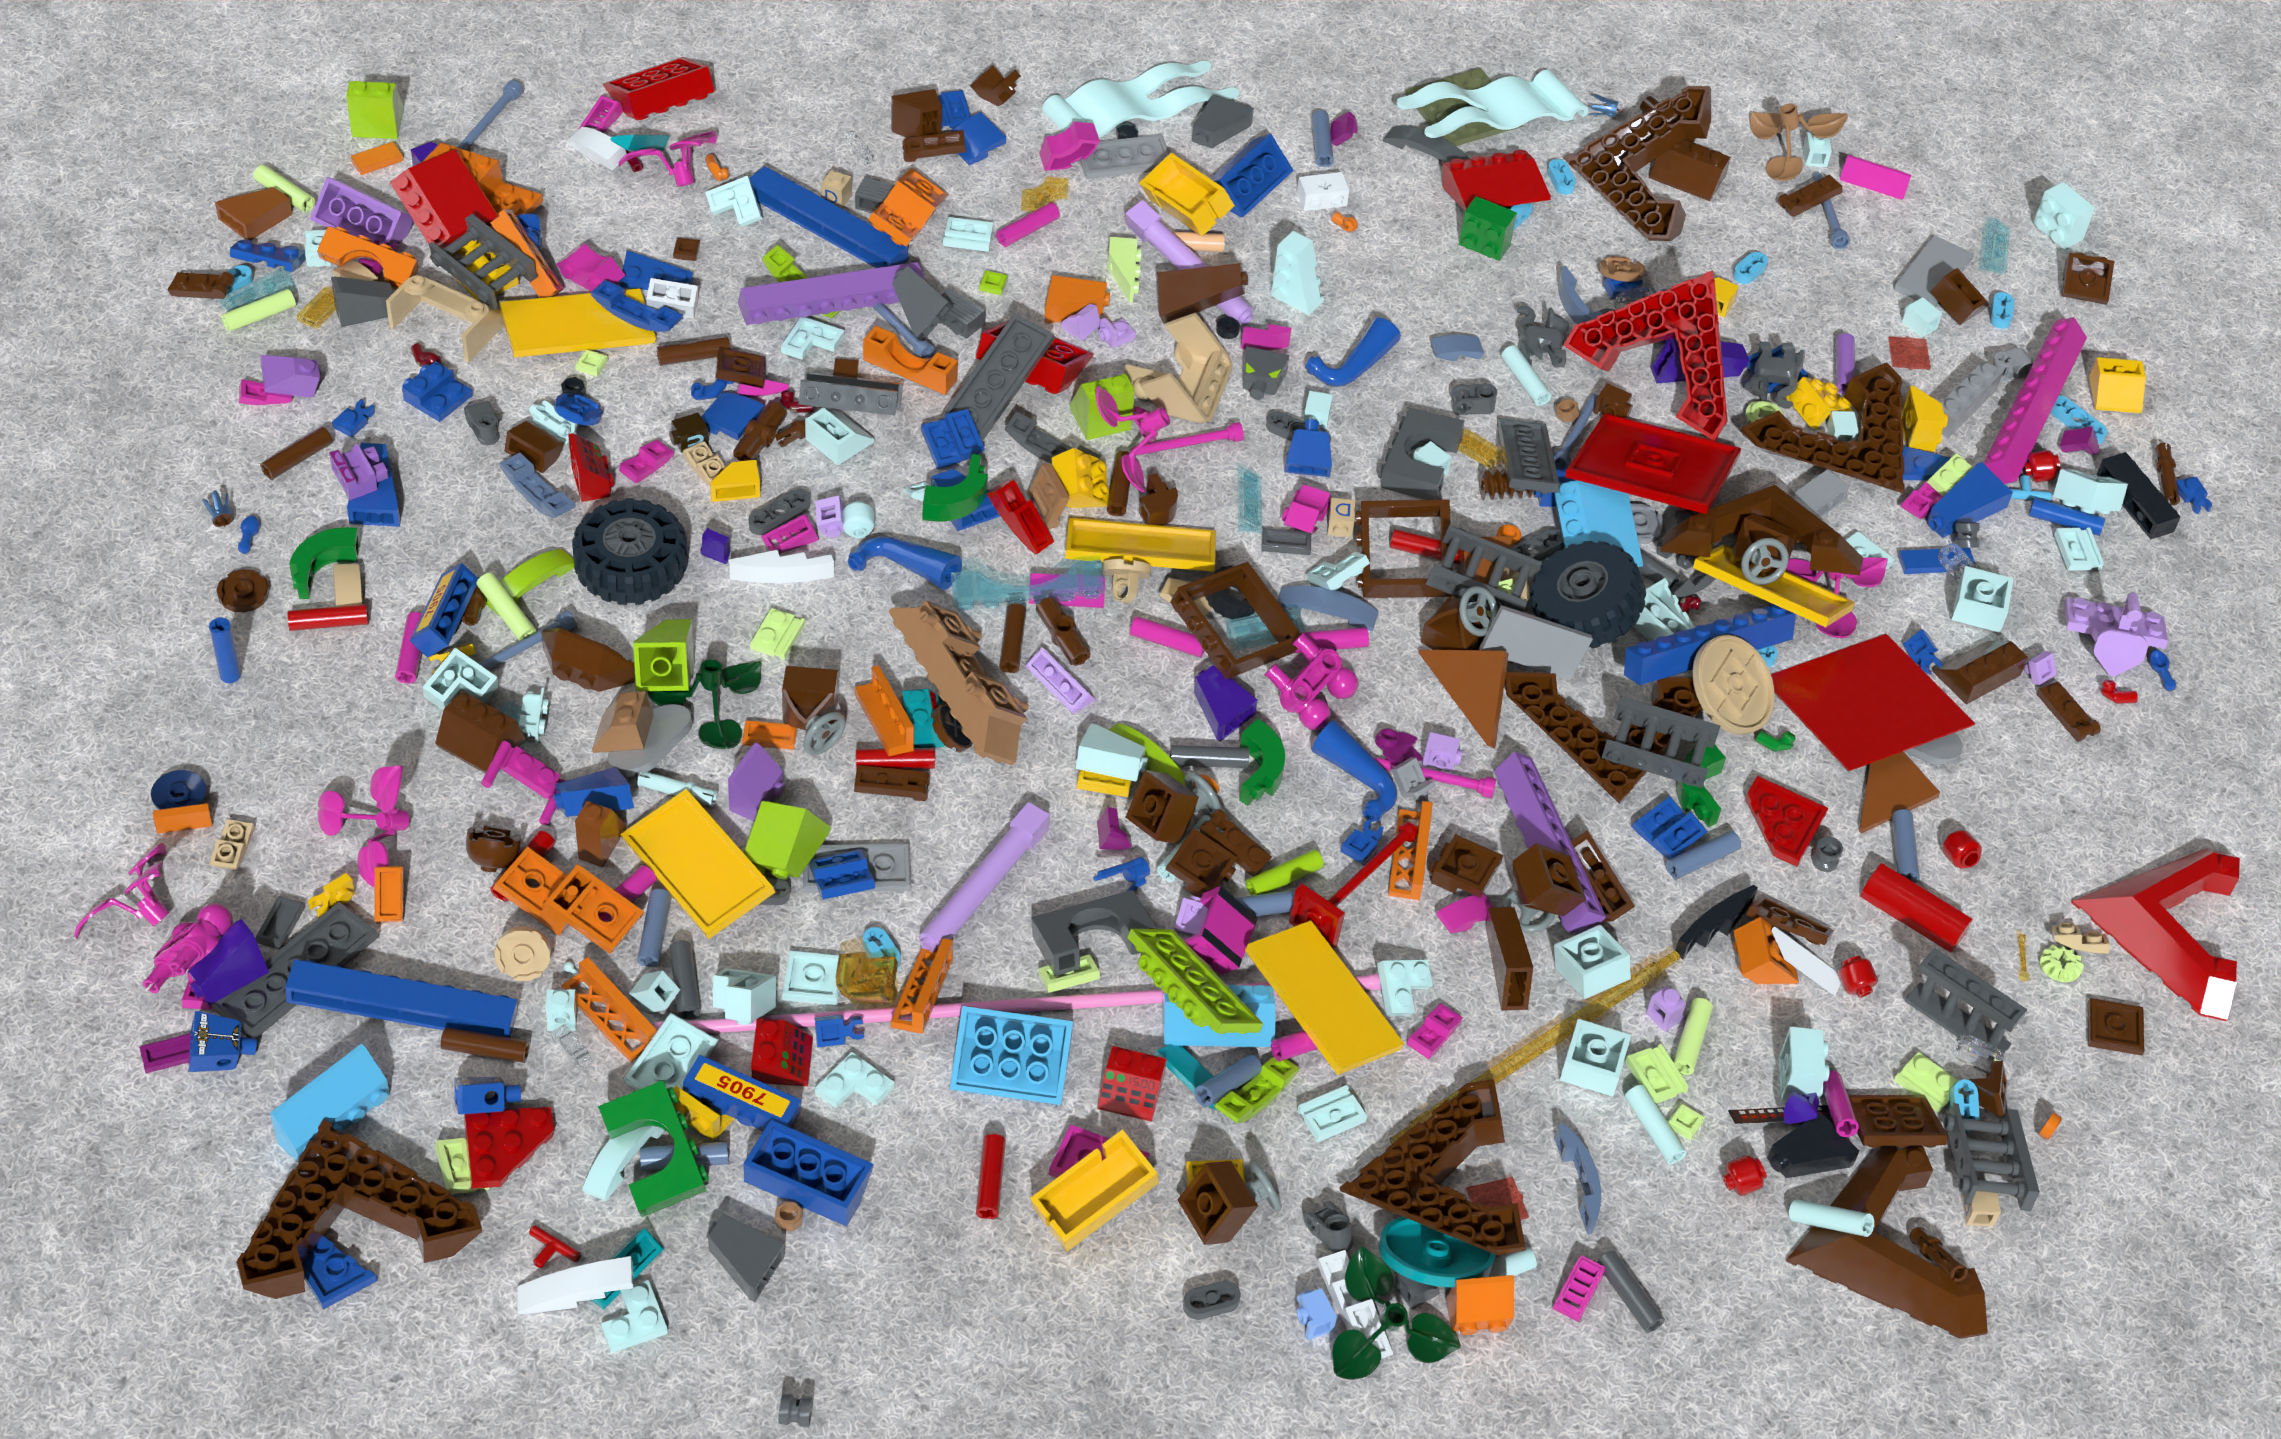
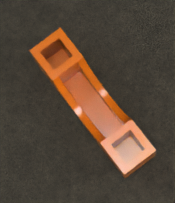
M328 226L317 249L320 259L343 267L347 262L355 258L365 257L373 259L382 266L385 282L390 283L395 288H399L408 278L415 276L419 269L418 262L413 255L407 252L397 253L386 244L376 245L371 243L369 238L362 235L355 237L341 227L334 229Z
M876 325L863 339V360L943 395H946L957 382L958 360L939 352L928 359L916 357L900 344L896 334Z

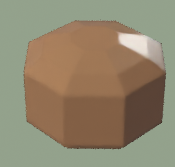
M1572 399L1562 400L1556 405L1557 419L1562 422H1572L1578 418V403Z
M784 1201L776 1207L775 1224L782 1231H794L802 1225L803 1209L796 1202Z

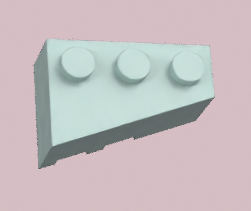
M1292 231L1278 244L1271 296L1277 300L1283 301L1307 315H1310L1324 301V297L1320 295L1318 287L1321 284L1320 277H1316L1315 272L1317 261L1312 240Z
M1666 578L1646 589L1644 610L1642 613H1639L1640 618L1637 623L1632 625L1648 641L1655 640L1661 636L1676 634L1678 631L1695 628L1687 613L1682 612L1679 607V600L1676 595H1672L1668 588L1669 583Z

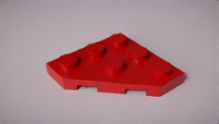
M1757 776L1747 792L1745 800L1772 855L1798 867L1829 808Z
M551 1107L504 1109L501 1112L464 1114L471 1189L501 1187L508 1180V1176L517 1168L520 1169L543 1143L546 1144L553 1137L554 1126Z

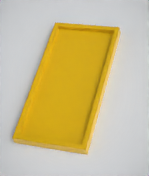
M640 288L625 290L626 297L645 305ZM591 293L500 302V311L514 358L585 351L586 349L595 350L655 343L656 341L654 331L636 327L616 317L602 307L591 296Z
M1069 518L1065 559L1095 562L1124 559L1126 563H1133L1135 560L1148 563L1153 567L1214 572L1216 530Z
M1726 544L1713 549L1710 558L1701 556L1696 558L1693 568L1824 627L1850 613L1855 605L1854 601L1787 571L1784 572L1782 578L1764 585L1752 583L1744 576L1741 568L1729 563L1733 547Z
M687 789L620 834L625 843L642 863L653 871L656 879L671 894L672 898L708 940L775 893L769 881Z
M1312 921L1247 945L1246 953L1337 1075L1401 1050L1404 1042Z

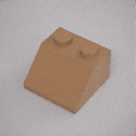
M646 691L621 693L602 715L592 747L593 753L644 749L653 719Z

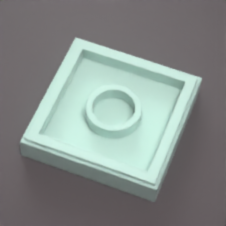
M790 950L782 1000L837 1005L844 956Z

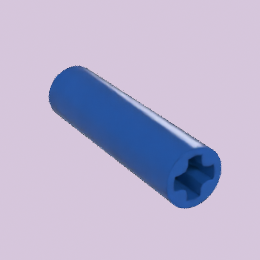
M2037 498L2033 499L2029 511L2030 517L2069 528H2080L2081 530L2090 528L2092 534L2100 536L2105 523L2104 517Z
M215 618L209 623V630L220 679L225 683H234L240 679L241 671L231 624L226 618Z

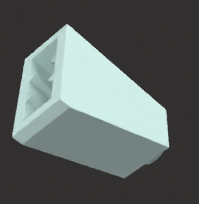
M1091 723L1079 745L1076 769L1137 782L1140 774L1147 770L1148 758L1144 757L1146 747Z

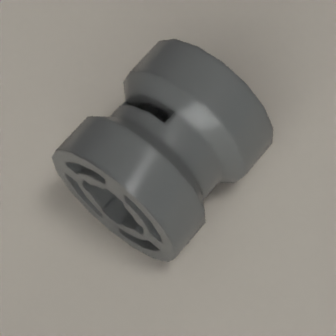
M1955 523V531L1958 533L1955 539V547H1979L1980 540L1977 538V532L1980 530V523ZM1963 533H1972V535H1963Z
M1834 837L1821 838L1812 856V863L1815 868L1823 872L1835 870L1843 852L1842 843Z
M783 1393L778 1423L788 1425L791 1422H796L800 1427L809 1428L813 1410V1397L803 1396L801 1399L794 1398L792 1394Z

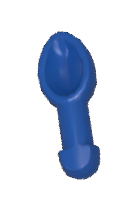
M254 515L246 517L241 523L242 538L241 542L238 543V550L242 554L250 552L252 537L260 530L259 519Z
M2159 650L2152 651L2149 658L2152 670L2159 673L2166 691L2175 690L2176 681L2172 679L2168 670L2170 664L2168 657Z

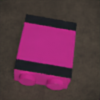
M1219 886L1202 894L1200 902L1209 910L1200 933L1186 938L1184 942L1216 972L1223 975L1240 967L1258 917L1222 886Z

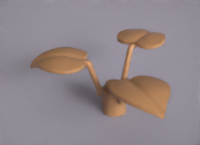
M1791 103L1783 105L1779 110L1780 114L1752 111L1750 126L1757 138L1771 139L1777 132L1781 133L1783 129H1786L1787 157L1779 156L1771 159L1766 165L1767 175L1773 180L1787 181L1801 173L1803 161L1799 157L1791 158L1790 130L1796 129L1799 122L1803 124L1806 130H1812L1814 137L1830 138L1841 131L1848 118L1847 113L1816 115L1810 118L1807 124L1803 119V114H1798L1797 106Z

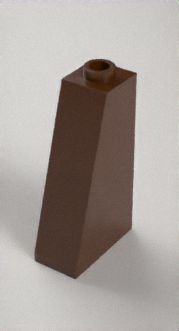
M1237 263L1158 272L1159 316L1163 324L1245 294V285H1248L1247 271H1243L1241 264Z
M1515 907L1488 908L1486 932L1501 1011L1528 1010L1533 964Z

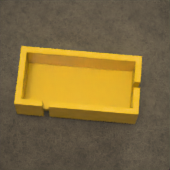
M1170 153L1139 182L1150 201L1163 208L1164 211L1200 236H1203L1216 224L1215 220L1217 218L1221 219L1234 207L1233 202L1222 186L1173 153Z
M1123 1129L1102 1144L1103 1155L1105 1156L1103 1161L1101 1152L1098 1148L1030 1198L1033 1210L1047 1228L1050 1226L1051 1233L1066 1252L1159 1184L1158 1173Z

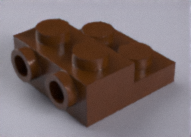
M2081 252L2069 253L2065 260L2062 297L2107 305L2110 296L2114 261L2102 256H2086Z
M1193 828L1165 870L1187 884L1185 887L1186 891L1195 897L1201 898L1203 893L1221 886L1220 884L1223 880L1226 882L1230 880L1236 871L1233 864L1238 857Z
M1455 834L1450 843L1445 842L1440 853V860H1434L1430 868L1429 874L1432 875L1431 883L1454 894L1459 888L1481 898L1499 868L1503 855Z

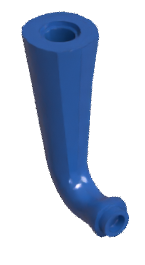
M1376 317L1341 367L1336 369L1327 367L1321 357L1317 356L1315 358L1311 356L1305 365V368L1308 370L1307 373L1315 376L1326 385L1334 387L1345 386L1357 379L1394 347L1400 340V331L1390 321Z
M877 537L864 541L855 551L849 554V559L847 560L851 569L863 571L869 559L876 556H884L925 578L942 590L949 589L958 580L962 570V559L958 555L890 537Z
M1335 720L1328 723L1315 740L1312 752L1338 766L1377 793L1378 799L1368 801L1363 810V815L1367 820H1372V822L1379 821L1382 815L1388 812L1396 803L1397 788L1393 779Z

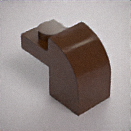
M992 65L970 87L980 98L1000 106L1016 93L1014 90L1017 86L1015 81L1021 75L1015 69L1004 78Z
M1157 473L1148 475V495L1140 497L1139 514L1145 524L1164 526L1170 523L1176 515L1178 491L1176 487L1168 489L1167 484L1161 481Z

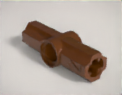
M776 402L768 404L757 420L752 419L749 421L744 437L733 450V456L738 461L755 460L764 447L768 448L775 439L776 430L787 417V411L781 404Z
M1047 597L1042 599L1036 605V612L1049 630L1052 643L1061 649L1070 665L1078 666L1085 663L1090 658L1091 653L1077 633L1074 619L1064 613L1055 598Z

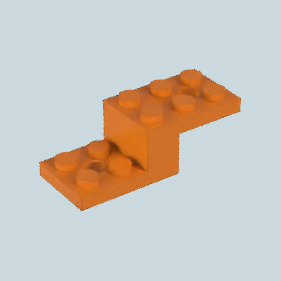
M440 143L422 161H427L456 149L497 214L502 210L512 209L516 216L532 214L543 202L542 194L503 182L499 160Z
M911 168L897 181L884 202L871 214L868 220L872 222V226L878 231L888 233L896 244L907 246L922 231L934 211L945 201L949 194Z
M528 846L500 877L493 888L558 936H561L570 925L610 955L644 913L643 910L579 864L566 875ZM533 878L539 882L540 886L538 888H531L526 884L525 880ZM600 912H607L611 915L612 921L604 922L600 920L598 914Z

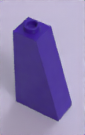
M1676 337L1667 339L1650 366L1656 384L1686 381ZM1720 341L1723 376H1740L1750 361L1743 344Z

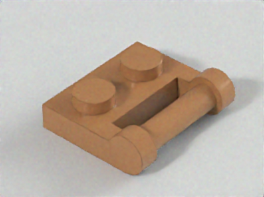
M1042 464L1028 490V495L1038 506L1044 517V524L1047 529H1053L1059 526V517L1070 497L1052 465Z

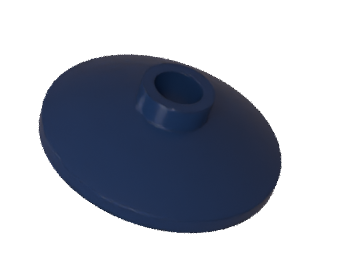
M176 770L162 775L155 781L151 789L152 802L159 810L198 805L203 802L206 796L204 780L198 774L187 770Z

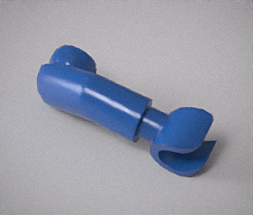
M717 379L712 385L703 386L700 383H694L691 386V396L695 400L717 398L727 387L726 384H733L734 382Z

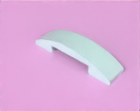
M646 1126L614 1139L610 1138L591 1167L584 1183L583 1191L607 1201L623 1181L620 1172L650 1136L658 1139L665 1130L659 1127Z

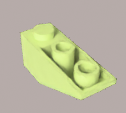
M1110 237L1108 270L1128 301L1133 302V295L1138 294L1139 280H1135V278H1139L1140 264H1136V262L1141 260V249L1137 248V239Z

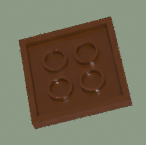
M1848 1095L1859 1125L1857 1135L1863 1146L1877 1148L1894 1145L1905 1148L1909 1145H1922L1932 1148L1936 1145H1947L1948 1135L1925 1095Z

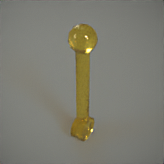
M2019 934L2018 944L2021 962L2019 979L2025 982L2030 977L2026 969V935Z

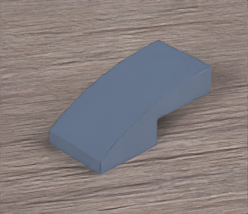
M1446 335L1432 338L1430 341L1436 358L1457 361L1459 356L1481 359L1484 355L1479 337Z

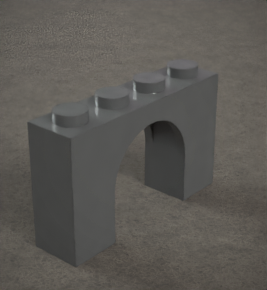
M1409 407L1406 417H1401L1400 431L1394 433L1393 447L1387 450L1386 463L1380 466L1378 478H1381V488L1422 499L1438 500L1444 483L1445 468L1417 462L1411 459L1407 453L1413 449L1423 447L1430 441L1444 451L1457 453L1463 439L1465 420Z
M1133 890L1031 917L1033 939L1054 976L1080 969L1079 947L1074 937L1082 932L1094 929L1114 932L1121 937L1131 955L1140 952L1135 949V946L1127 938L1130 930L1156 929L1155 924Z

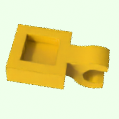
M470 643L454 647L468 657L476 654L473 644ZM454 648L443 651L440 654H433L427 659L428 661L438 659L441 665Z
M344 873L323 887V893L313 896L308 900V906L310 910L321 906L316 910L317 917L319 918L338 902L342 904L347 903L355 895L352 878L347 873Z

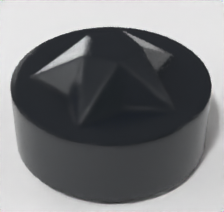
M1223 317L1217 322L1216 332L1224 339L1236 338L1240 332V323L1235 318Z

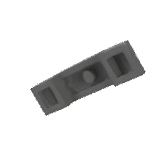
M1394 126L1383 138V142L1403 149L1407 145L1442 160V167L1443 163L1451 162L1452 159H1470L1461 149L1441 136L1436 138L1427 137L1424 134V129L1416 127Z
M1017 411L1005 426V431L1017 443L1048 463L1052 464V457L1072 449V447L1036 429V421ZM1079 445V447L1077 448L1078 450L1083 451L1096 458L1100 459L1101 455L1083 447L1082 445Z

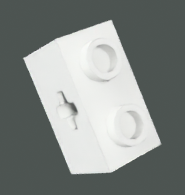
M1342 172L1299 177L1297 195L1304 211L1333 207L1339 208L1347 206L1349 188Z
M650 278L646 298L647 306L655 310L665 306L683 314L685 318L694 319L698 301V286Z

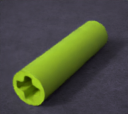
M1312 849L1245 881L1246 889L1251 896L1268 894L1324 867L1322 856L1316 849Z

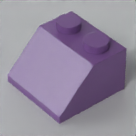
M758 743L753 744L728 778L729 811L754 822L761 801L773 802L776 797L779 798L783 794L785 789L783 770Z

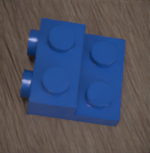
M436 361L431 365H423L415 378H407L402 385L404 401L438 422H441L473 396L471 388L454 379V372Z

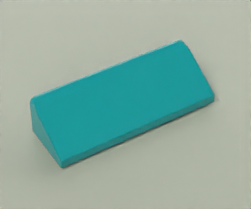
M632 134L612 136L610 140L626 150L636 151L655 148L661 151L665 149L669 135Z
M1169 1044L1154 1052V1056L1167 1058L1166 1067L1194 1094L1198 1086L1214 1077L1182 1046ZM1217 1102L1209 1106V1108L1217 1110L1215 1108Z
M646 1228L637 1231L610 1259L631 1256L634 1280L664 1248ZM620 1290L606 1292V1298L593 1299L591 1301L604 1310L621 1292Z

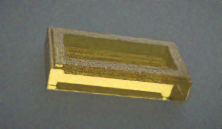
M324 287L296 315L297 321L317 330L336 311L333 290Z
M1464 430L1458 451L1488 469L1494 467L1503 458V452L1500 448L1471 431Z

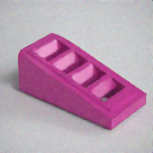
M601 95L578 130L581 127L592 126L597 128V131L604 133L623 113L620 102Z
M806 514L761 536L768 550H777L779 554L819 540ZM786 536L788 540L783 542L781 537ZM776 539L779 545L774 546L771 540Z
M1580 1255L1552 1309L1579 1322L1601 1283L1606 1268ZM1575 1279H1578V1280H1580V1281H1582V1282L1588 1284L1590 1287H1587V1286H1585V1285H1583V1284H1581V1283L1575 1281ZM1572 1289V1290H1574V1291H1576V1292L1582 1294V1295L1585 1296V1297L1583 1298V1297H1581V1296H1579V1295H1577V1294H1575V1293H1573V1292H1571V1291H1569V1290ZM1566 1298L1580 1305L1579 1308L1565 1302L1564 1299Z

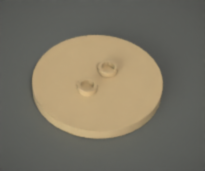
M1732 635L1718 636L1703 644L1694 660L1693 683L1699 703L1707 716L1715 724L1720 725L1721 729L1735 735H1746L1761 729L1771 717L1775 700L1773 680L1762 656L1748 642Z

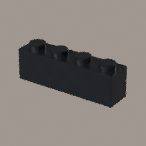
M2127 452L2102 459L2096 475L2098 477H2111L2128 484L2122 506L2150 540L2173 533L2181 516Z

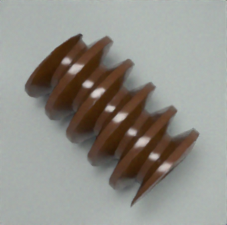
M1493 469L1491 473L1489 470H1484L1481 474L1479 491L1482 500L1485 499L1486 493L1489 494L1490 500H1494L1495 493H1498L1499 498L1503 499L1505 492H1507L1509 499H1513L1514 492H1517L1518 498H1522L1524 491H1517L1509 487L1506 469H1502L1501 473L1498 469ZM1525 490L1528 498H1531L1533 490Z

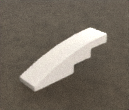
M774 550L728 560L729 577L732 580L761 583H791L834 577V560L831 554L807 559L804 552L780 557L778 551Z
M1346 1250L1319 1258L1316 1262L1347 1330L1361 1331L1368 1339L1380 1328L1381 1324L1373 1300L1356 1301L1346 1289L1345 1272L1349 1263ZM1384 1331L1371 1343L1380 1350L1381 1359L1393 1355Z
M631 1256L568 1268L519 1285L518 1314L578 1308V1301L606 1298V1292L634 1288L633 1261Z

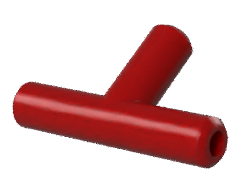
M537 1225L530 1228L529 1235L546 1245L533 1260V1264L536 1267L542 1268L555 1252L560 1253L573 1262H578L581 1258L580 1251Z

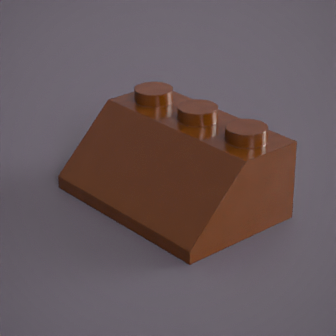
M1683 139L1657 157L1649 178L1711 201L1726 177L1731 157Z
M1986 641L1944 663L1942 667L1933 669V673L1965 704H1968L2021 676L2028 656L2012 641Z
M461 691L443 710L435 744L449 754L486 773L502 741L509 742L511 747L515 748L516 746L520 747L526 741V738L515 719Z

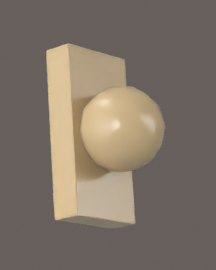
M1128 364L1124 368V374L1130 380L1135 390V396L1141 400L1150 398L1142 390L1140 384L1167 374Z

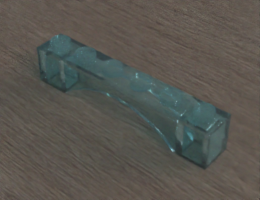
M1101 560L1076 562L1071 568L1055 579L1031 586H1012L998 583L986 578L977 571L951 573L953 606L959 607V610L974 609V605H984V608H995L999 606V603L1009 602V605L1012 603L1023 605L1024 601L1034 600V603L1039 604L1042 599L1047 597L1059 598V601L1063 602L1072 601L1076 596H1084V599L1099 598V594H1104Z

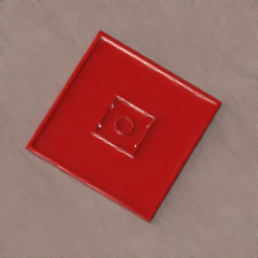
M1604 413L1566 469L1565 477L1707 514L1739 459L1742 448Z

